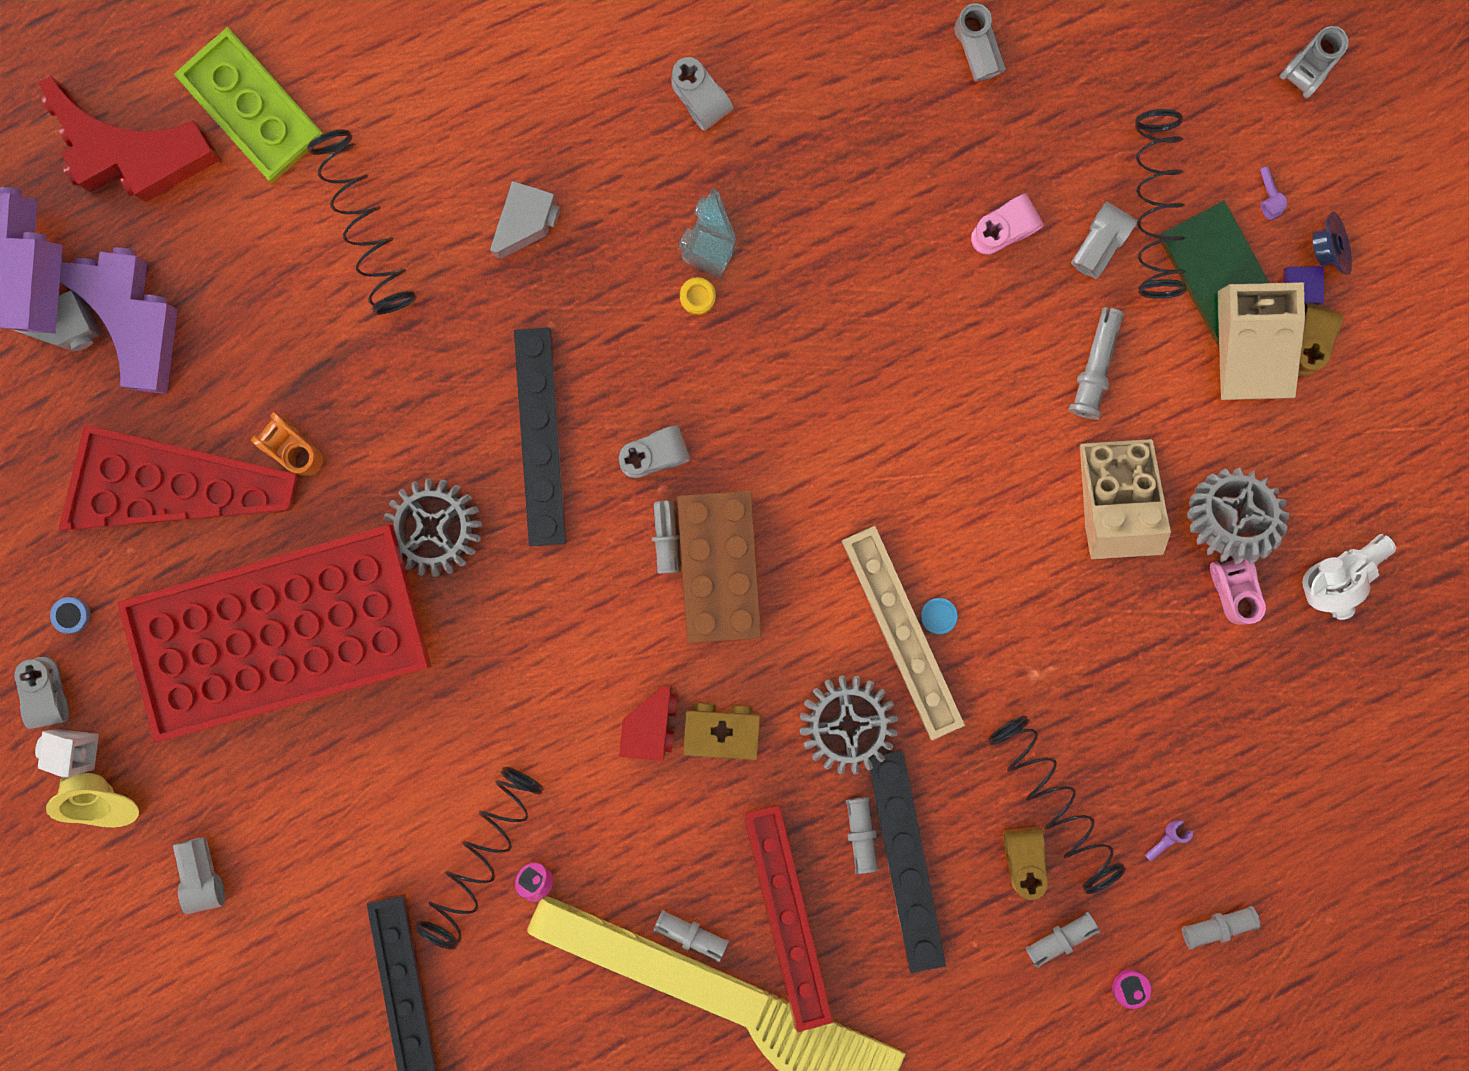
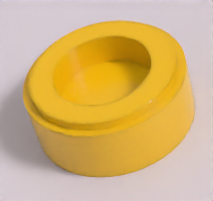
M700 277L687 280L680 290V301L683 308L693 315H703L709 312L716 301L713 285L708 280Z

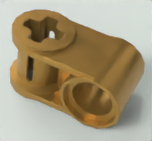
M1305 303V324L1298 376L1311 375L1327 365L1335 339L1342 325L1343 313L1312 303ZM1306 351H1309V358L1314 360L1311 364L1308 363V356L1303 354Z
M1041 827L1004 830V847L1009 864L1012 887L1021 897L1027 900L1039 899L1045 894L1048 887L1045 844ZM1026 873H1030L1034 878L1038 879L1037 882L1032 883V889L1030 890L1023 884H1020V881L1026 880Z

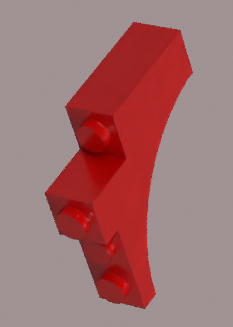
M52 76L38 82L44 93L40 97L41 101L50 115L57 116L62 125L58 128L62 139L70 147L61 152V155L67 164L63 166V170L74 186L80 185L92 192L119 177L123 188L130 196L134 194L147 202L221 160L204 129L194 120L174 128L159 131L122 129L89 116L73 100L64 85Z

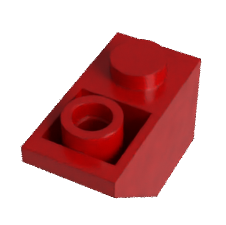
M672 685L662 686L623 719L619 756L663 761L665 752L672 753L674 731L667 730L668 717L676 716L678 694H671Z

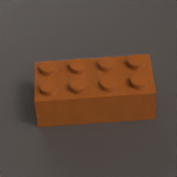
M751 491L677 496L687 643L761 638Z

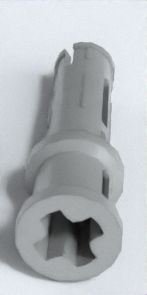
M1107 307L1101 309L1100 320L1085 372H1081L1077 377L1076 381L1079 387L1075 401L1068 408L1070 413L1083 418L1100 419L1101 412L1099 407L1104 391L1109 389L1110 383L1106 376L1122 319L1125 315L1122 311L1111 308L1110 312H1108L1109 308Z

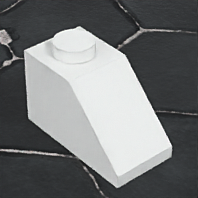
M64 729L43 731L35 749L36 757L39 758L38 768L61 777H71L94 770L99 734Z

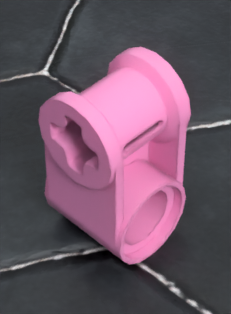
M1027 193L1010 200L996 211L984 216L979 221L977 227H975L971 235V242L977 252L990 255L1015 241L1018 242L1041 229L1044 223ZM985 230L988 233L994 231L997 234L995 239L991 236L985 238L983 235Z
M1245 558L1238 565H1235L1234 560L1221 564L1218 561L1212 562L1210 564L1212 580L1219 593L1227 619L1237 625L1252 624L1260 621L1265 614L1266 605L1258 583L1255 564H1250ZM1237 570L1239 571L1238 574L1231 576L1228 575V573L1234 572ZM1242 598L1248 600L1251 604V614L1247 618H1244L1238 612L1237 606Z

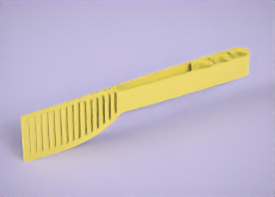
M548 896L542 898L527 928V932L530 935L546 943L747 1027L756 1045L778 1071H899L906 1055L905 1052L834 1021L831 1024L796 1032L787 1000L780 999L774 994L771 995L765 990Z

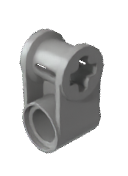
M1337 26L1324 28L1290 61L1278 77L1282 80L1287 78L1303 91L1302 96L1308 99L1346 52L1349 44L1347 34ZM1321 40H1327L1333 45V54H1328L1322 50Z
M684 57L675 63L672 70V88L686 106L693 120L703 131H706L734 110L729 97L714 82L697 59ZM682 73H685L687 76L694 74V83L691 84L689 80L682 82Z
M679 425L664 428L645 438L626 444L621 449L618 457L621 470L631 478H641L660 470L671 469L691 460ZM632 452H636L638 457L645 456V459L641 460V467L635 469L633 464L626 465L625 463L630 460L629 454Z
M37 657L21 662L14 672V678L20 699L21 717L27 729H35L67 722L69 707L63 691L57 663L49 657ZM41 670L42 677L34 678L32 671Z

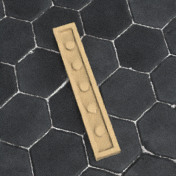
M876 526L842 540L841 542L930 740L965 726Z

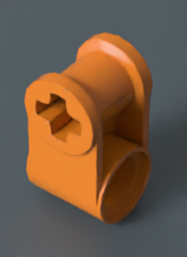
M276 412L270 415L272 420L259 436L254 435L250 439L260 450L278 461L292 473L301 476H312L319 472L323 466L321 451L301 435L296 427ZM306 449L309 453V461L304 467L299 468L296 464V457L299 452Z

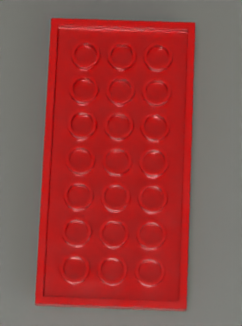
M393 524L117 602L154 743L432 667Z

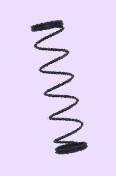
M1170 109L1149 110L1141 113L1135 119L1136 130L1142 136L1154 140L1145 145L1136 155V161L1141 167L1150 172L1157 173L1144 179L1137 186L1136 190L1142 200L1158 206L1145 212L1137 221L1139 230L1148 236L1160 239L1145 246L1138 253L1137 257L1139 262L1145 267L1163 272L1146 279L1138 287V293L1141 296L1153 299L1177 297L1184 294L1187 290L1186 284L1179 280H1153L1170 274H1183L1186 270H1167L1153 267L1143 262L1141 258L1142 252L1151 246L1166 241L1185 239L1184 236L1166 237L1155 235L1141 227V220L1146 215L1160 209L1180 208L1185 205L1184 203L1163 204L1153 202L1144 198L1140 193L1141 186L1153 178L1161 175H1180L1184 173L1181 169L1167 171L1151 169L1144 166L1139 159L1141 152L1152 145L1160 142L1176 143L1183 140L1180 136L1156 138L1141 131L1161 132L1180 126L1183 122L1182 114ZM1155 116L1178 118L1175 122L1162 125H1148L1140 122L1143 119ZM1171 286L1179 288L1176 290L1163 292L1145 290L1153 287Z
M333 130L311 140L307 146L308 152L313 155L334 152L322 162L318 169V176L329 183L348 184L343 186L334 195L330 207L333 211L340 214H362L347 226L343 233V239L352 245L365 246L377 244L359 259L355 270L359 274L369 277L392 275L373 289L369 295L368 302L373 305L371 309L376 315L397 311L416 300L417 296L414 291L399 292L385 297L376 303H373L372 296L384 284L405 273L406 269L373 274L361 272L359 269V264L364 258L379 247L393 241L394 238L390 237L372 242H352L346 237L348 230L356 222L370 213L381 209V206L359 211H341L334 207V200L341 192L356 182L368 178L369 175L365 174L346 180H330L321 175V169L331 158L344 150L356 146L355 143L348 144L353 138L349 130ZM346 136L332 145L314 148L316 145L331 138ZM404 299V300H402V301H400V302H398V303L390 304V303H393V302H395V301Z
M1025 715L1020 716L996 730L989 736L987 741L990 742V745H996L1015 734L1023 732H1033L1035 734L1028 748L1007 768V771L1011 772L1040 761L1050 760L1054 763L1048 776L1026 797V800L1029 801L1058 790L1069 789L1073 792L1068 804L1044 829L1047 830L1080 818L1091 820V827L1088 832L1063 858L1066 859L1077 853L1097 847H1107L1110 850V856L1105 864L1082 885L1087 894L1097 893L1119 880L1124 875L1126 868L1122 863L1108 866L1113 857V848L1110 845L1095 844L1076 850L1088 838L1094 828L1095 819L1092 816L1078 815L1057 821L1073 803L1076 790L1073 787H1055L1035 794L1053 775L1057 766V761L1054 758H1038L1015 766L1034 746L1038 737V732L1035 729H1023L1028 725L1030 719H1027L1028 716ZM1112 872H1115L1111 877L1093 886L1097 881H1099L1103 877L1107 876Z
M503 767V770L500 771L502 776L513 784L496 780L495 783L523 809L525 813L524 819H511L482 810L478 811L479 815L492 824L505 837L509 844L508 848L497 850L462 841V844L489 868L492 873L491 879L476 880L449 871L445 872L448 877L459 884L475 902V908L471 911H461L444 907L431 901L428 902L431 907L441 913L456 928L459 935L458 939L445 929L427 921H418L417 925H415L416 931L423 938L439 947L454 950L462 939L458 925L443 910L458 914H470L476 912L479 908L473 893L458 879L473 883H489L495 879V873L491 865L473 848L493 853L508 852L512 848L507 834L489 817L508 822H523L529 818L524 805L504 786L538 795L542 794L544 790L540 783L513 768ZM425 929L431 930V931H433V932H435V933L441 935L442 937H444V938L447 939L448 941H444V940H442V939H440V938H438V937L432 935L431 933H429V932L426 931Z

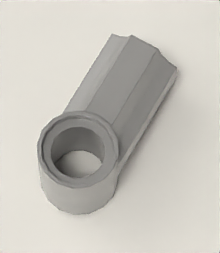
M978 3L966 6L960 13L954 26L955 35L962 43L975 82L993 78L1006 70L991 27V13L988 8ZM969 17L976 18L981 24V30L975 32L969 30L965 25L964 19Z
M1106 201L1089 227L1091 231L1070 263L1082 274L1097 279L1107 266L1117 247L1120 248L1126 241L1138 220Z
M207 836L174 844L173 849L181 880L178 886V898L185 915L224 906L225 889L221 877L215 874Z

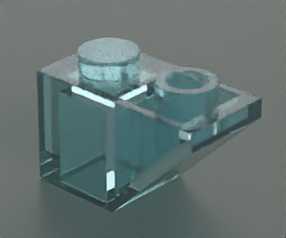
M711 189L708 197L701 196L693 214L698 219L693 230L688 228L685 230L678 248L683 250L681 254L682 261L722 278L736 248V237L719 192Z

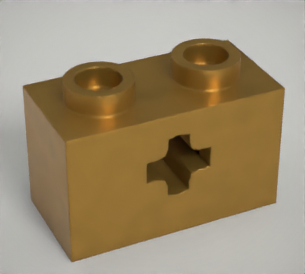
M695 703L694 709L687 708L683 755L757 760L760 714L752 713V706L731 705V711L716 710V704ZM719 721H725L726 727L733 729V733H727L723 740L718 739L716 732H711V727H718Z

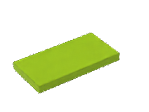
M228 27L174 73L175 77L271 183L277 180L308 152L307 146L311 140L323 134Z

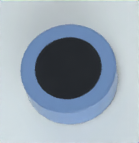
M66 597L58 600L53 605L50 619L52 625L58 631L66 634L78 633L88 626L91 612L87 603L82 599Z

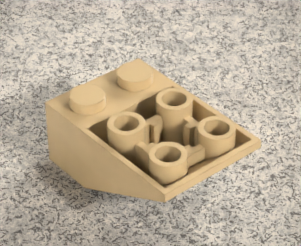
M1304 283L1229 284L1219 290L1218 320L1221 400L1295 398L1305 324Z
M1153 440L1080 444L1085 529L1090 558L1103 559L1163 555L1171 531Z

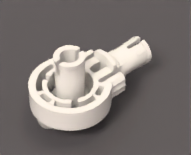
M1378 534L1361 550L1351 549L1348 552L1345 551L1338 558H1327L1312 566L1305 573L1302 581L1308 603L1317 610L1331 612L1332 617H1336L1339 620L1352 617L1356 611L1355 606L1367 598L1370 592V583L1379 576L1378 564L1395 553L1396 546L1392 539L1387 535Z

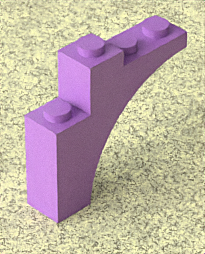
M0 187V328L56 334L62 245L47 242V235L35 233L38 200L23 197L22 190Z
M114 247L113 253L99 252L98 261L76 258L75 263L62 262L61 258L60 284L73 290L89 303L98 313L112 337L120 366V386L130 390L167 394L178 309L167 304V298L144 295L148 262L137 257L136 251Z

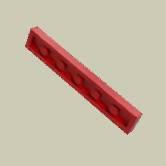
M780 805L744 813L746 830L795 1031L802 1032L831 1024L833 1020Z

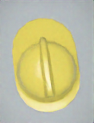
M93 773L62 777L58 794L51 798L46 805L47 814L52 819L60 822L82 823L100 827L115 828L133 823L139 816V808L134 801L126 796L114 793L113 788L102 776Z

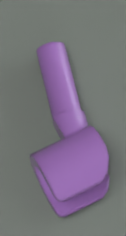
M1263 167L1260 169L1269 198L1261 202L1260 206L1265 217L1268 220H1272L1283 213L1287 206V199L1282 193H1278L1269 167Z
M1176 820L1168 823L1165 830L1166 836L1145 854L1150 862L1173 843H1185L1191 840L1193 837V831L1191 830L1184 832L1181 837H1178L1176 834L1177 827L1184 821Z

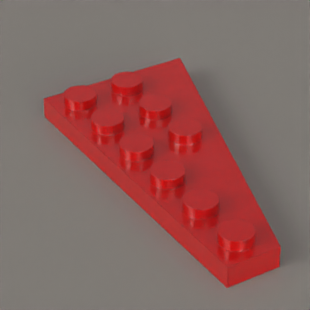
M84 424L58 530L68 531L288 511L292 509L300 475Z

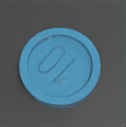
M934 598L923 606L921 622L929 632L945 634L955 626L957 610L950 601L943 598Z

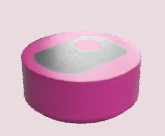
M539 863L525 865L519 871L515 880L517 893L531 902H537L545 898L553 884L552 873Z
M1128 969L1120 972L1115 977L1112 991L1121 1005L1130 1009H1136L1148 1002L1151 996V985L1142 973L1137 970Z

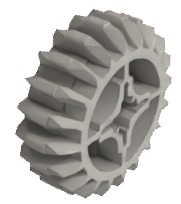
M1240 467L1235 469L1232 475L1225 468L1217 476L1212 473L1204 482L1198 484L1195 489V495L1193 494L1189 500L1191 508L1187 512V519L1193 521L1190 525V532L1200 533L1196 539L1197 545L1204 543L1209 545L1207 555L1217 551L1221 553V562L1226 561L1229 556H1232L1235 565L1241 564L1244 558L1252 564L1259 557L1262 559L1267 558L1272 550L1279 547L1282 543V538L1288 531L1286 522L1289 520L1290 513L1283 511L1287 500L1276 499L1279 494V488L1269 489L1267 487L1268 477L1259 481L1255 479V470L1244 476ZM1222 496H1236L1237 498H1227V497H1223L1222 499H1220L1219 497H1222ZM1243 533H1244V534H1249V535H1251V536H1252L1253 533L1258 534L1257 536H1253V537H1240V536H1238L1239 534H1243Z
M430 478L425 480V490H422L418 482H412L413 495L405 489H401L399 495L404 502L401 504L398 501L391 500L389 505L397 510L396 515L385 513L384 519L394 521L393 525L402 559L406 556L408 557L404 564L405 569L411 570L418 563V575L424 576L430 566L432 576L439 577L441 565H443L444 570L448 574L454 572L453 560L458 565L465 566L467 562L461 553L463 551L469 555H475L476 553L474 548L468 546L469 540L474 542L481 541V536L471 534V529L483 526L481 521H471L470 519L471 516L477 515L480 512L479 508L470 507L466 509L465 507L471 502L472 497L466 494L458 499L461 492V487L458 485H454L449 493H447L448 481L443 479L438 483L437 490H435L433 479ZM429 498H442L451 505L445 510L442 509L436 514H431L419 502ZM412 511V515L417 521V528L408 541L405 533V524L408 514ZM458 514L461 522V532L456 545H454L448 528L455 519L454 517ZM425 518L434 522L440 519V524L436 527L440 537H436L435 534L424 536L429 529L428 521ZM434 541L445 550L446 554L436 558H427L418 554L415 550L419 546H424L426 543Z
M842 675L838 677L840 686L834 689L833 683L829 679L824 682L829 691L824 695L820 689H813V693L819 698V701L814 703L809 699L805 700V706L813 709L812 714H800V719L810 722V726L802 727L799 730L801 735L812 734L813 738L806 740L803 745L805 749L817 745L818 749L812 754L814 761L826 755L827 757L823 764L825 769H830L833 762L837 761V772L839 774L844 773L846 763H850L853 774H858L859 767L857 762L863 761L866 769L871 770L873 766L868 759L869 757L874 755L878 761L882 762L885 758L878 749L882 746L887 750H892L893 745L884 739L886 735L897 736L898 731L893 728H887V723L898 721V717L894 714H885V711L890 710L894 704L892 701L880 704L879 701L886 694L883 689L877 690L874 695L870 694L874 682L868 680L863 689L859 688L860 677L853 676L852 685L847 686L846 678ZM850 695H857L868 700L874 707L877 715L855 714ZM839 697L840 709L838 716L824 723H819L824 707L830 701ZM846 706L852 720L860 722L857 729L854 728L855 731L851 733V743L844 728L833 727L839 726V722L843 721L842 718L846 716ZM878 726L876 736L871 744L858 752V737L860 733ZM829 733L842 736L845 741L847 754L831 750L823 743L820 734Z

